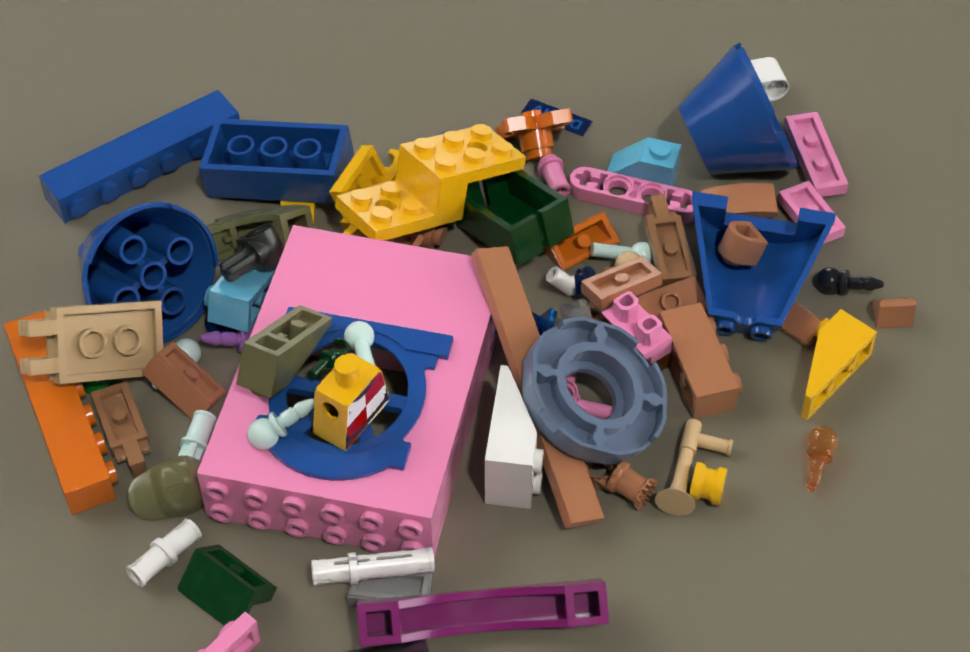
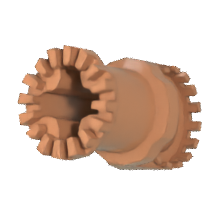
M626 461L612 465L601 464L607 467L610 472L604 477L594 476L589 471V467L599 463L585 462L594 490L606 489L611 493L616 491L634 502V508L637 510L643 509L646 506L647 502L650 501L648 495L652 497V493L655 492L658 481L654 478L648 480L630 469V463Z

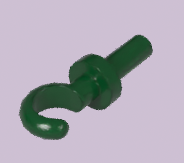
M336 338L334 340V344L342 345L345 349L331 348L330 350H323L318 355L319 362L308 372L311 379H316L325 368H333L338 357L350 353L351 346L345 339Z

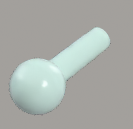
M592 242L590 247V256L616 259L624 251H634L643 256L652 265L654 264L651 249L647 242H638L632 247Z
M363 321L349 324L345 329L344 339L350 344L351 350L356 352V356L375 365L370 348L374 342L372 327Z

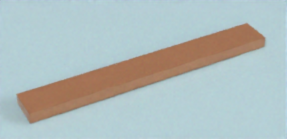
M509 247L477 248L471 257L512 376L524 401L522 395L523 361L528 350L540 337ZM534 424L537 431V448L544 449L543 466L565 529L598 524L604 519V515L585 462L558 449L545 438Z

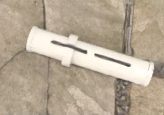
M432 547L370 555H356V552L347 553V557L311 560L313 586L337 582H349L350 585L359 584L360 580L435 572Z

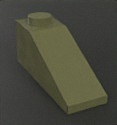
M299 305L243 343L236 384L249 389L257 396L272 398L291 383L332 325L333 317Z

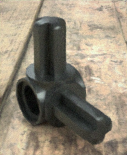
M273 224L261 225L248 232L245 236L238 237L236 239L238 246L234 248L236 253L220 263L219 271L227 281H234L252 268L262 271L277 266L283 253L284 245Z

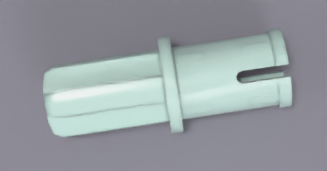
M196 410L194 412L186 436L180 439L179 447L181 449L178 456L188 455L201 461L208 446L207 443L213 427L217 422L215 415L205 410Z

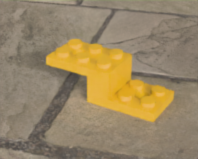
M476 124L470 128L458 131H447L444 134L429 138H418L415 141L400 144L395 181H387L380 185L355 189L352 192L336 195L335 208L368 238L383 241L462 220L468 183L522 170L525 166L526 156L485 124Z

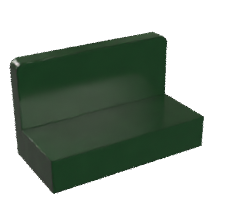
M219 544L196 548L178 585V591L224 626L230 621H235L244 612L249 614L253 605L271 601L277 589L275 585Z

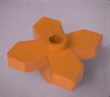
M571 108L549 111L543 114L540 109L521 113V116L503 119L502 125L497 126L495 131L504 140L519 138L521 153H525L526 161L540 160L543 156L552 154V148L555 147L552 133L565 129V125L573 122Z

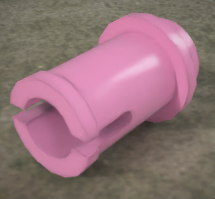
M554 154L543 156L538 162L537 171L539 175L544 177L547 186L563 196H567L570 193L571 187L563 172L564 163L562 159Z

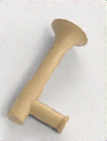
M688 419L685 423L679 447V457L670 488L659 491L655 496V503L658 508L673 516H685L692 513L695 509V501L687 493V483L697 447L730 456L734 440L702 434V423L697 419Z

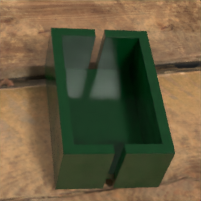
M523 170L482 180L487 207L484 205L479 181L468 183L463 218L457 221L458 226L490 248L508 246L514 264L517 266L530 261L533 257L544 251L543 246L550 248L575 233L568 198Z

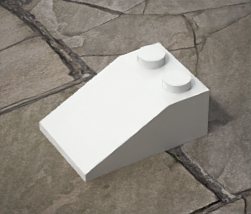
M501 365L485 455V504L531 509L533 494H541L544 449H537V431L509 367Z

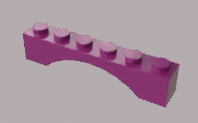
M600 578L357 600L360 647L405 643L428 638L487 631L609 624L606 582Z

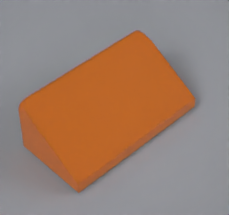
M603 211L573 226L575 233L563 239L557 245L550 248L543 246V252L556 267L565 271L592 257L590 256L592 242L615 245L620 240Z

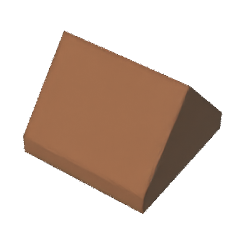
M914 298L873 299L874 301H871L876 328L913 327L916 310V300Z
M794 302L780 330L808 348L818 338L815 336V332L824 319Z

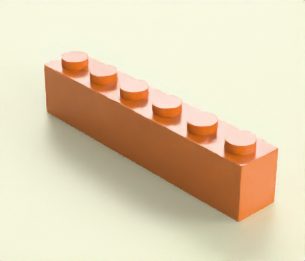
M47 310L3 324L19 371L20 358L47 357L46 336H19L18 320L45 319V311ZM21 374L71 515L116 500L112 484L119 482L112 460L104 463L102 455L108 453L101 431L96 433L92 431L91 426L96 425L97 422L90 403L82 405L80 398L86 397L82 382L56 384L53 380H48V374L31 376Z

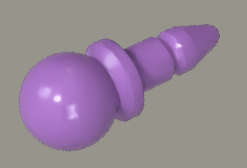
M253 327L248 333L236 330V333L212 331L202 334L200 340L213 346H235L237 352H242L243 343L249 339Z

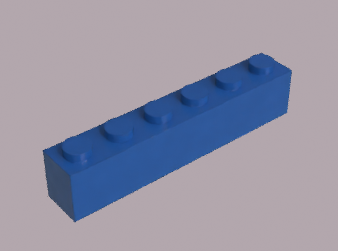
M216 90L39 175L45 199L65 224L202 157L215 120H240L239 112L219 90Z

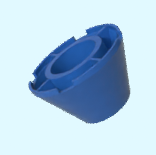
M741 43L735 44L678 106L685 124L710 175L793 170L798 167V164L784 130L781 129L774 113V108L744 47H742Z

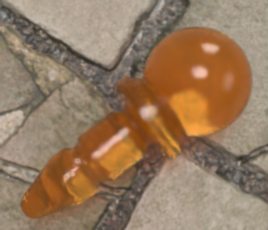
M817 426L808 435L807 443L809 448L806 451V457L810 460L806 481L809 492H814L822 481L825 464L832 462V453L838 446V436L828 426Z

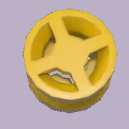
M696 462L689 495L692 496L694 501L702 498L709 500L712 505L720 506L728 468L718 467L717 469L707 468L705 463Z

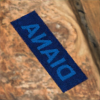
M531 98L521 113L540 109L543 114L560 109ZM572 114L573 122L565 125V130L583 136L593 121Z

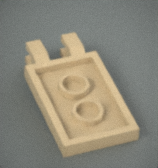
M148 300L50 307V311H45V319L18 320L19 336H46L47 357L20 358V374H28L30 376L48 374V380H53L56 384L143 377L142 371L155 354L163 349L162 301Z

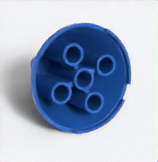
M149 202L133 206L97 225L78 249V256L81 259L82 293L85 305L148 300L162 301L163 343L171 341L186 332L198 321L208 307L204 304V298L208 287L213 285L215 266H219L218 252L215 241L207 226L195 214L185 208L166 202Z

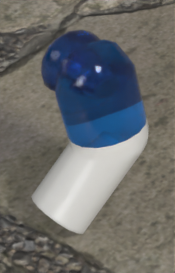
M555 266L548 271L546 281L566 295L574 296L582 293L581 281L596 275V272L590 266H583V270L579 268L576 275L570 276Z

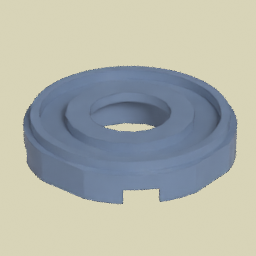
M573 317L561 320L557 326L544 332L528 350L523 361L522 395L526 408L539 431L564 453L585 462L605 465L619 464L622 461H629L638 456L662 432L667 420L666 383L658 364L655 362L650 366L644 356L635 348L640 342L634 336L616 325L587 317ZM577 372L588 373L598 378L607 387L613 403L611 415L607 419H600L587 413L575 402L567 386L566 378L569 375Z

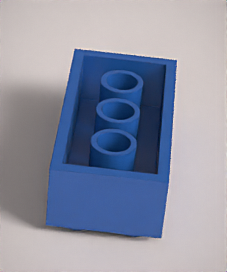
M216 119L199 166V171L208 197L335 204L329 191L354 157V149L348 125Z

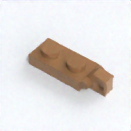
M665 194L651 195V201L648 204L649 215H645L644 220L655 268L662 273V285L660 287L692 276L697 277L681 215H677L676 212H669Z
M124 381L91 392V397L113 457L116 458L117 463L127 460L132 477L135 479L147 471L143 455L151 452L150 442L128 383Z

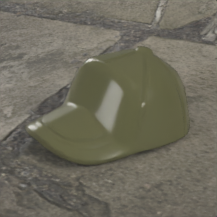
M188 455L175 456L162 461L139 475L131 482L128 488V502L132 511L141 519L162 520L187 516L202 509L204 503L197 476L201 461Z

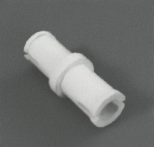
M185 518L164 538H156L151 542L150 549L125 568L131 581L142 588L163 568H171L178 562V556L202 537L198 526L192 520Z

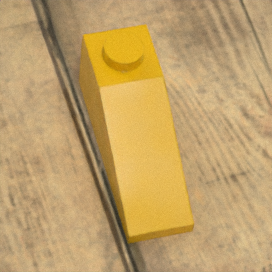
M842 309L831 319L825 318L815 332V336L818 338L800 416L806 421L872 355L877 331Z

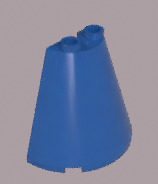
M693 191L692 206L708 316L713 317L716 331L719 334L733 335L736 332L750 335L751 338L759 341L771 340L773 333L781 329L835 222L836 213L800 208L797 223L728 213L726 212L727 196ZM731 221L751 222L768 241L757 266H732L722 260L717 247Z

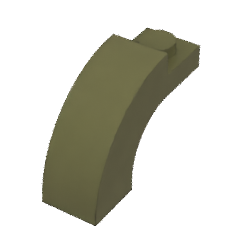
M310 205L267 207L215 219V223L206 226L215 241L219 261L227 259L236 253L234 248L238 246L236 242L238 237L245 236L248 232L261 225L272 223L284 247L293 225L315 229Z

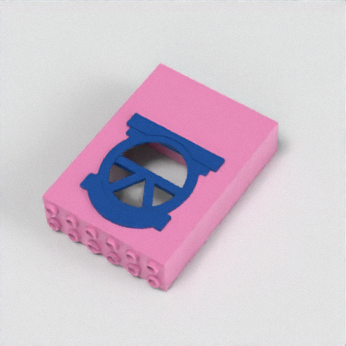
M293 225L249 339L297 306L302 305L333 317L332 325L310 354L318 357L323 350H330L331 348L345 349L342 345L334 344V340L336 338L344 339V332L349 324L356 321L366 322L374 331V342L370 348L375 366L405 372L408 381V396L389 393L390 401L384 406L382 411L400 414L399 417L388 429L378 436L373 434L371 424H369L359 435V443L352 444L346 452L335 445L322 443L307 435L313 430L314 408L307 416L300 418L298 422L290 427H285L288 435L285 437L279 436L277 443L267 450H259L250 444L247 437L248 428L251 423L260 418L268 419L271 412H274L279 417L280 413L288 409L287 393L314 398L315 390L321 381L295 376L288 386L272 398L260 397L253 394L249 389L236 384L239 372L238 366L197 471L206 516L222 523L232 521L250 525L258 530L273 529L287 532L299 538L308 536L324 539L334 545L349 544L359 546L375 553L432 547L435 557L498 336L472 257L470 255ZM353 350L350 351V353H353L354 355H356V352H355V351H353Z

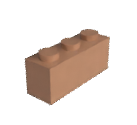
M702 303L660 311L659 320L663 323L662 328L672 337L670 366L692 418L699 419L736 410L738 394L742 393V382L739 374L731 370L727 347L724 343L720 344L717 339L716 325L713 317L707 316Z

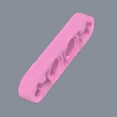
M580 167L573 170L570 174V193L578 200L641 215H649L648 204L650 203L642 198L646 195L665 194L666 200L670 201L668 205L669 212H676L677 215H681L683 224L695 221L692 206L693 191L591 167ZM620 187L627 192L623 195H614L609 190Z

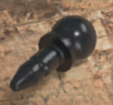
M832 267L820 270L815 278L816 288L825 295H835L839 292L842 295H847L849 289L871 291L884 287V282L874 277L850 276L849 270L840 272Z

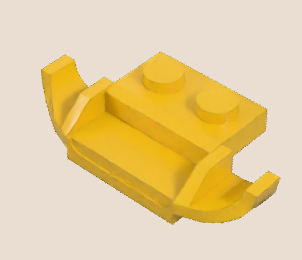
M361 145L329 191L335 204L336 195L352 192L355 189L380 185L387 181H395L399 150H389L388 154L392 164L390 167H384L373 145ZM341 213L343 219L340 224L344 229L342 234L368 238Z

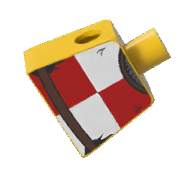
M353 353L338 357L335 360L334 368L315 390L313 433L346 452L390 401L382 371Z

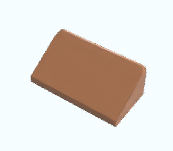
M171 342L155 354L142 371L143 375L191 420L196 410L209 411L227 393L216 380L175 342Z

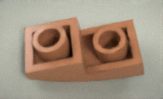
M738 183L701 190V193L727 196L726 212L767 219L779 216L773 183Z

